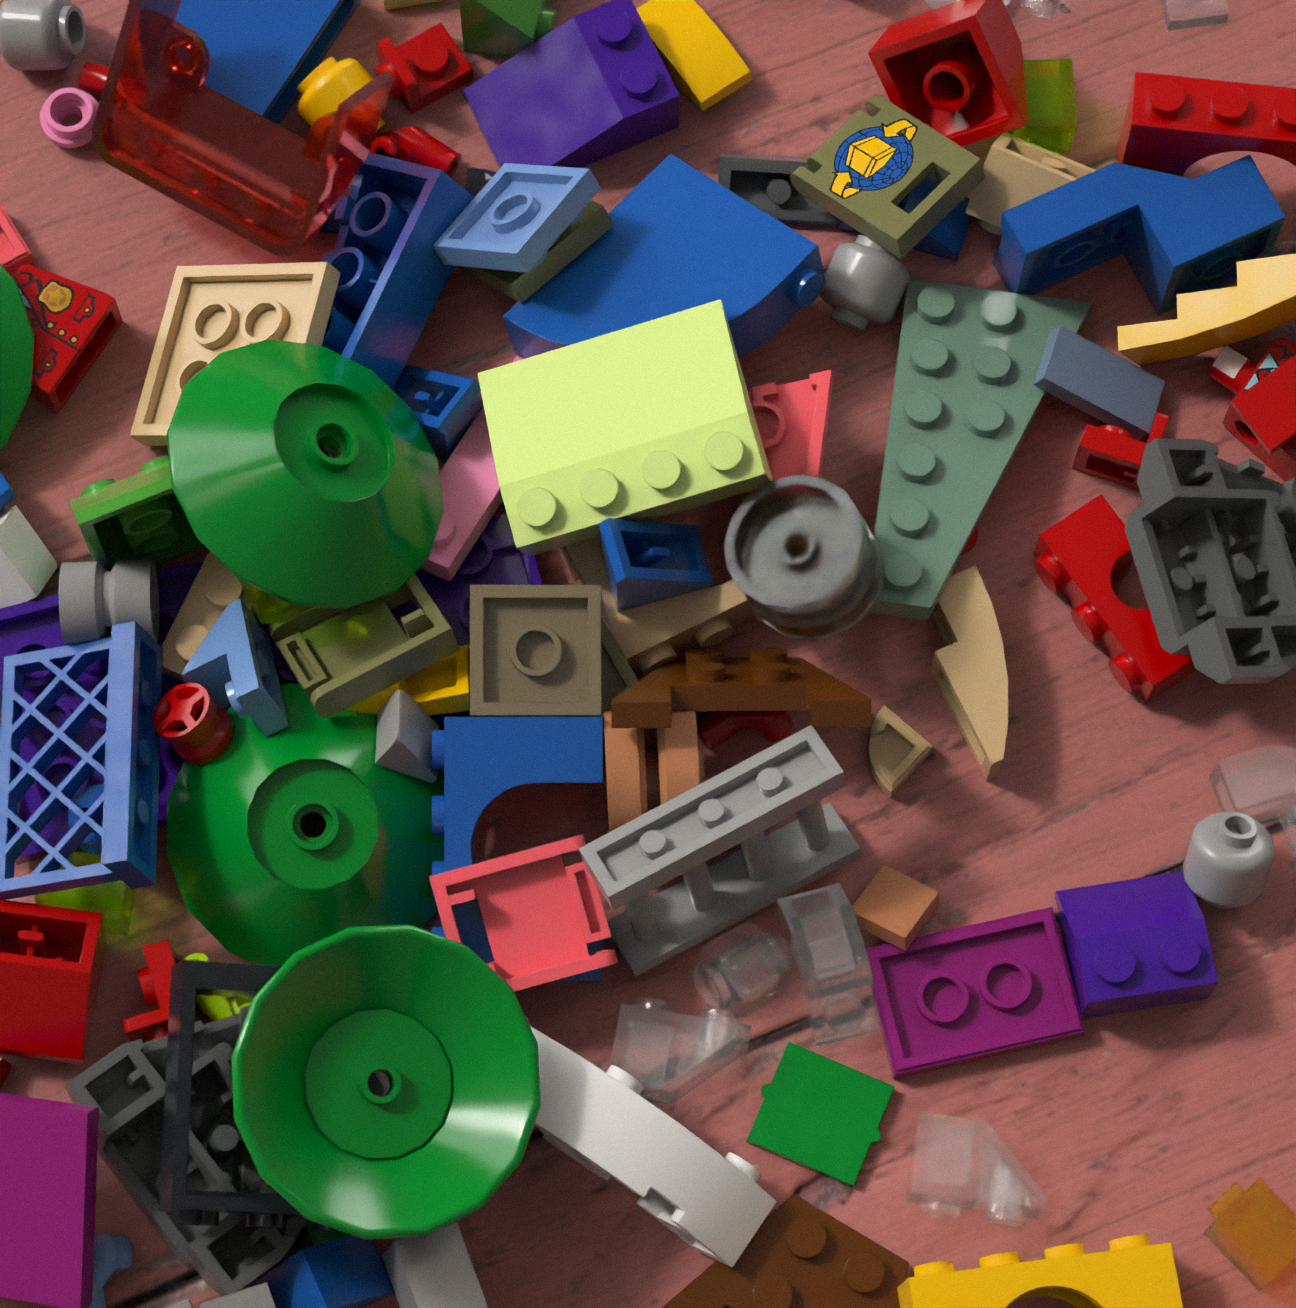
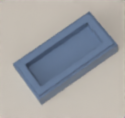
M1060 325L1049 334L1033 385L1108 425L1117 426L1129 431L1135 439L1140 440L1150 433L1165 380Z

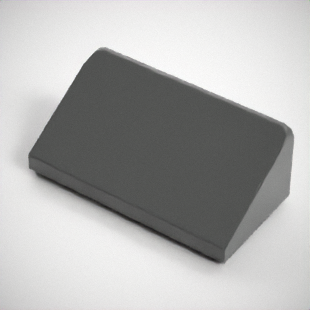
M720 152L718 183L780 222L838 226L839 218L803 196L795 189L791 182L790 175L799 166L809 169L807 164L808 157Z

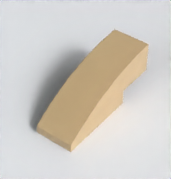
M975 565L951 576L931 614L946 647L935 651L931 672L985 780L988 781L998 776L1004 759L1008 729V675L1003 640L993 604Z

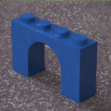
M444 717V730L432 731V768L444 769V796H432V834L444 835V861L432 862V875L475 864L473 846L478 822L489 804L506 790L527 783H603V717ZM432 890V900H435V897H434V894H433V890ZM478 899L453 905L463 944L468 946L485 963L493 962L494 957ZM432 927V933L445 937L443 927ZM603 939L587 943L589 955L603 950ZM603 967L555 981H603Z

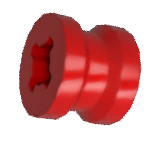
M188 682L175 686L164 694L153 711L152 723L155 731L168 743H172L174 751L188 764L200 765L209 763L219 757L228 748L234 736L235 725L232 717L225 709L215 704L213 696L198 683Z

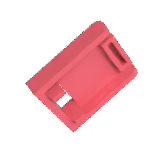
M583 834L429 877L444 934L450 940L463 944L453 905L478 899L494 957L493 962L486 964L507 982L514 992L618 963L615 949H604L589 955L587 943L611 937L597 884L583 861L565 866L562 854L578 852L579 848L586 845Z

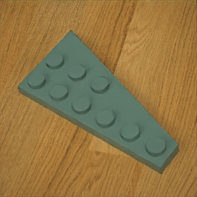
M909 279L905 292L864 612L922 620L929 619L960 561L961 553L975 527H978L984 516L988 502L998 483L1003 480L1041 408L1042 401L1047 392L1033 384L1050 332L1061 325L1076 334L1080 333L1089 317L1092 303Z

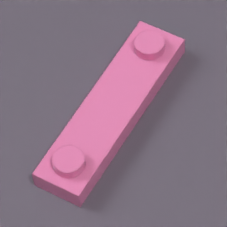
M516 356L513 362L523 360L524 358ZM484 407L478 413L439 473L444 512L430 556L420 569L447 581L452 580L503 501Z

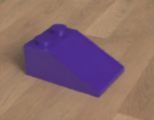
M612 0L573 16L463 90V95L499 169L504 163L582 168L679 127L680 95L632 0Z

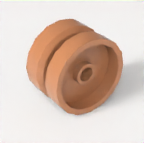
M603 711L608 833L705 782L703 748H698L695 711L671 712L672 728H656V749L645 750L644 728H612L611 711Z

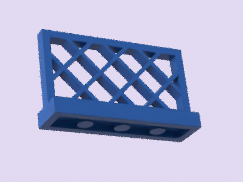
M136 621L112 625L111 637L4 657L0 728V899L2 900L121 880L131 889L156 885L160 735L154 729L152 718L153 711L162 697L163 648ZM109 659L108 674L90 694L75 682L93 661ZM50 670L56 677L30 705L23 699L24 674ZM70 687L84 701L64 724L57 728L44 715ZM99 711L107 718L106 733L87 753L73 741V738ZM40 722L54 735L27 763L20 757L21 741ZM68 746L82 760L56 788L41 774ZM104 760H105V767H103V766L101 765V763H102ZM19 766H21V767L23 768V770H22L20 773H19ZM97 770L104 776V792L84 812L70 798L91 774ZM37 780L51 794L25 823L17 816L18 800ZM66 805L80 819L53 848L38 834L60 809ZM103 819V825L101 827L99 823ZM92 830H95L102 837L101 863L75 867L67 859ZM33 840L49 853L30 875L14 877L15 860ZM61 865H63L66 868L58 870L61 867Z

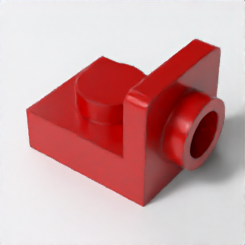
M441 22L396 48L388 37L377 42L380 65L374 68L375 75L387 96L391 100L400 97L411 114L473 80L472 67Z
M1157 412L1147 443L1136 440L1129 431L1117 426L1102 425L1096 427L1086 424L1072 469L1139 490L1137 478L1145 446L1156 438L1173 439L1163 435L1169 415Z
M168 939L143 946L148 966L137 969L140 985L148 1007L159 1004L160 1009L123 1020L126 1035L131 1041L142 1039V1042L145 1043L168 1036L171 966L179 963L177 953Z

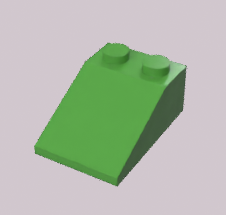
M169 456L155 458L144 464L140 468V473L117 482L114 479L97 481L83 489L81 496L69 500L93 561L100 562L106 571H111L119 560L153 559L156 566H159L206 547L197 539L171 487Z

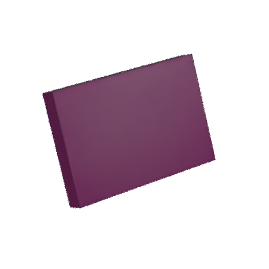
M1053 907L916 937L906 951L890 943L863 949L862 957L893 1079L1083 1036L1086 1032Z
M0 1093V1297L62 1308H87L92 1305L99 1107Z

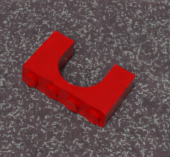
M1135 72L1116 151V163L1183 177L1185 171L1192 164L1205 157L1224 152L1251 151L1273 155L1296 166V88Z

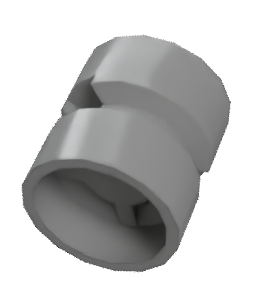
M119 560L111 571H106L98 561L62 563L59 574V615L64 644L70 645L106 638L108 634H111L112 625L136 621L157 642L160 626V602L155 560Z

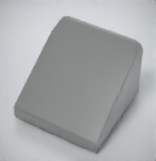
M396 690L378 711L375 764L434 783L437 780L438 769L432 768V731L439 730L440 726L409 694L402 690Z

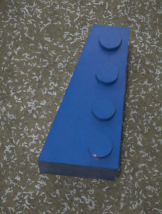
M353 148L348 169L355 174L349 196H340L334 219L341 224L333 253H324L322 262H328L341 273L322 346L371 369L393 390L453 268V265L443 264L432 246L475 197L440 169Z

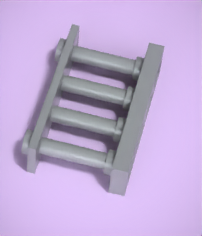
M810 725L579 848L584 865L612 910L614 911L625 905V912L607 922L611 933L610 938L634 977L862 855L860 846L831 803L828 802L822 806L821 799L846 787L847 784L844 771L814 727ZM797 813V820L765 836V829ZM740 843L741 850L707 867V860ZM681 874L683 875V881L651 898L649 897V891Z

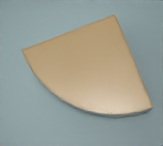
M885 705L877 714L871 728L868 741V761L875 781L890 798L932 752L933 746Z

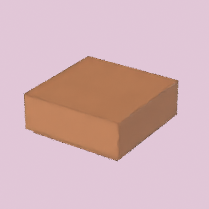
M883 864L849 910L850 923L906 951L940 905L939 891Z

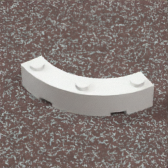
M531 1027L538 1042L541 1107L534 1125L540 1128L539 1130L544 1134L542 1137L597 1176L607 1181L610 1177H613L632 1192L639 1195L640 1198L636 1204L665 1225L692 1249L733 1268L777 1202L756 1184L762 1174L750 1163L731 1152H728L724 1158L676 1120L640 1096L644 1086L626 1071L611 1065L604 1072L570 1049Z

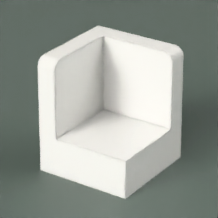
M16 505L0 513V609L36 598L57 569L56 560Z

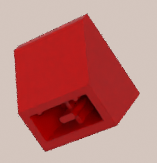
M0 899V1054L83 1065L107 947L103 913Z

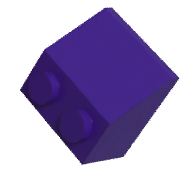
M1183 871L1055 892L1070 974L1082 1019L1208 999L1217 985L1218 979L1205 918L1192 890L1185 882Z

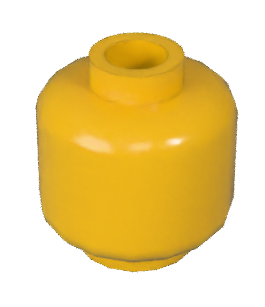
M331 56L317 66L297 87V90L302 94L298 102V112L331 148H341L353 141L360 149L371 141L386 125L379 115L386 108L388 102L387 94L355 59L347 58L337 62Z

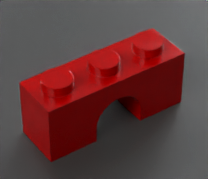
M1102 494L1039 535L1034 551L1036 560L1033 562L1038 576L1050 591L1056 592L1060 590L1073 607L1071 616L1076 627L1089 642L1097 640L1111 658L1108 662L1111 673L1126 692L1131 693L1135 690L1144 704H1147L1197 670L1194 668L1191 655L1170 654L1161 648L1149 609L1130 607L1123 603L1114 593L1111 578L1132 564L1133 555L1125 533V524Z

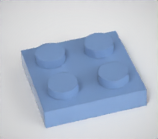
M504 163L432 247L444 265L529 273L531 269L537 267L545 260L548 255V249L565 229L580 219L584 213V207L601 187L589 168Z

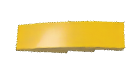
M1296 254L1236 262L1237 286L1177 294V319L1117 327L1118 351L1137 365L1201 354L1261 335L1296 319Z

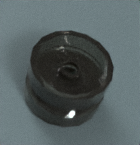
M796 474L771 480L748 495L730 519L724 541L727 570L765 624L784 636L815 641L840 635L861 621L879 598L885 575L882 547L846 491L825 478Z

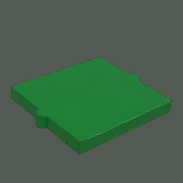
M788 1042L771 1084H765L761 1088V1096L764 1100L746 1142L853 1188L870 1145H875L880 1140L881 1134L877 1128L895 1086Z

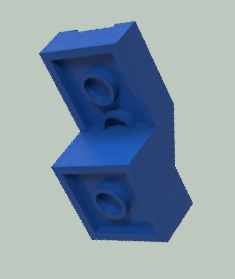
M1250 154L1195 179L1114 162L1004 211L1000 223L1003 230L999 248L994 250L992 263L1008 292L1033 295L1124 254L1157 315H1160L1177 307V294L1218 289L1237 280L1236 262L1270 257L1285 220V215Z

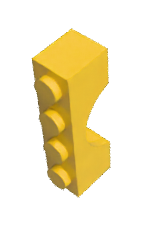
M1148 1235L1117 1238L1109 1241V1251L1086 1254L1084 1244L1082 1243L1059 1245L1045 1249V1259L1020 1262L1018 1252L992 1254L979 1258L980 1268L959 1271L954 1270L953 1261L921 1264L913 1267L914 1277H908L897 1287L900 1308H1006L1015 1301L1039 1296L1060 1299L1077 1308H1183L1171 1242L1150 1245Z

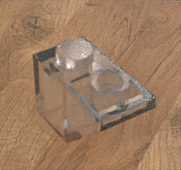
M637 998L635 1006L622 1003L620 1005L610 1066H617L637 1079L644 1086L640 1096L646 1100L673 1104L747 1053L751 1026L739 1024L740 1017L738 1015L723 1010L703 1009L701 1010L700 1017L674 1013L675 1005L663 1000Z
M925 1112L919 1113L915 1124L906 1202L921 1204V1213L941 1218H959L961 1209L986 1212L987 1222L1008 1227L1027 1226V1218L1039 1219L1045 1209L1046 1195L987 1121Z

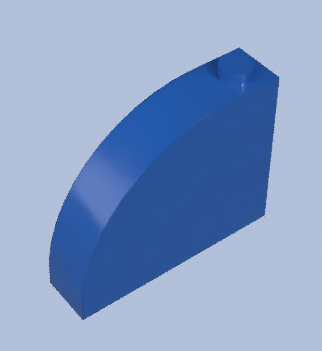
M133 0L131 29L136 63L146 95L152 105V112L171 144L190 164L216 183L220 177L259 154L299 96L300 92L297 90V87L319 66L360 5L361 0Z
M670 153L608 213L615 224L523 303L517 302L503 315L514 352L526 359L721 299L739 359L768 340L802 307L804 308L812 304L820 294L826 281L817 244Z

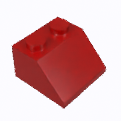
M959 0L892 24L868 52L890 102L960 146L1025 126L1029 121L1022 45L1002 0Z

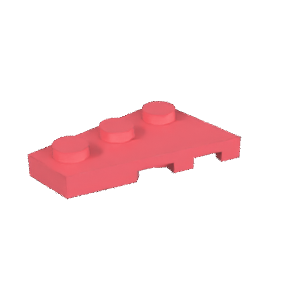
M832 369L809 374V379L776 386L775 382L754 386L752 391L748 392L774 484L748 492L818 499L834 378Z

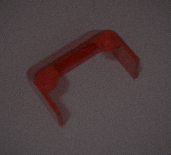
M129 0L92 126V141L97 153L112 167L260 248L281 257L295 255L312 242L365 162L395 77L383 71L340 103L337 111L328 112L318 118L310 127L305 140L204 85L210 68L209 50L204 40L195 31L175 21L181 0Z

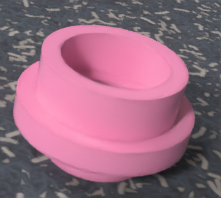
M67 87L53 92L41 108L40 123L44 134L52 143L65 148H76L89 143L95 138L101 128L102 114L93 96L83 90ZM76 114L82 117L81 122L76 125L63 126L61 124L68 115Z

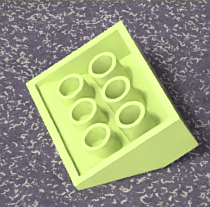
M721 299L477 373L498 483L516 548L528 556H534L600 536L599 523L607 518L651 521L774 484Z

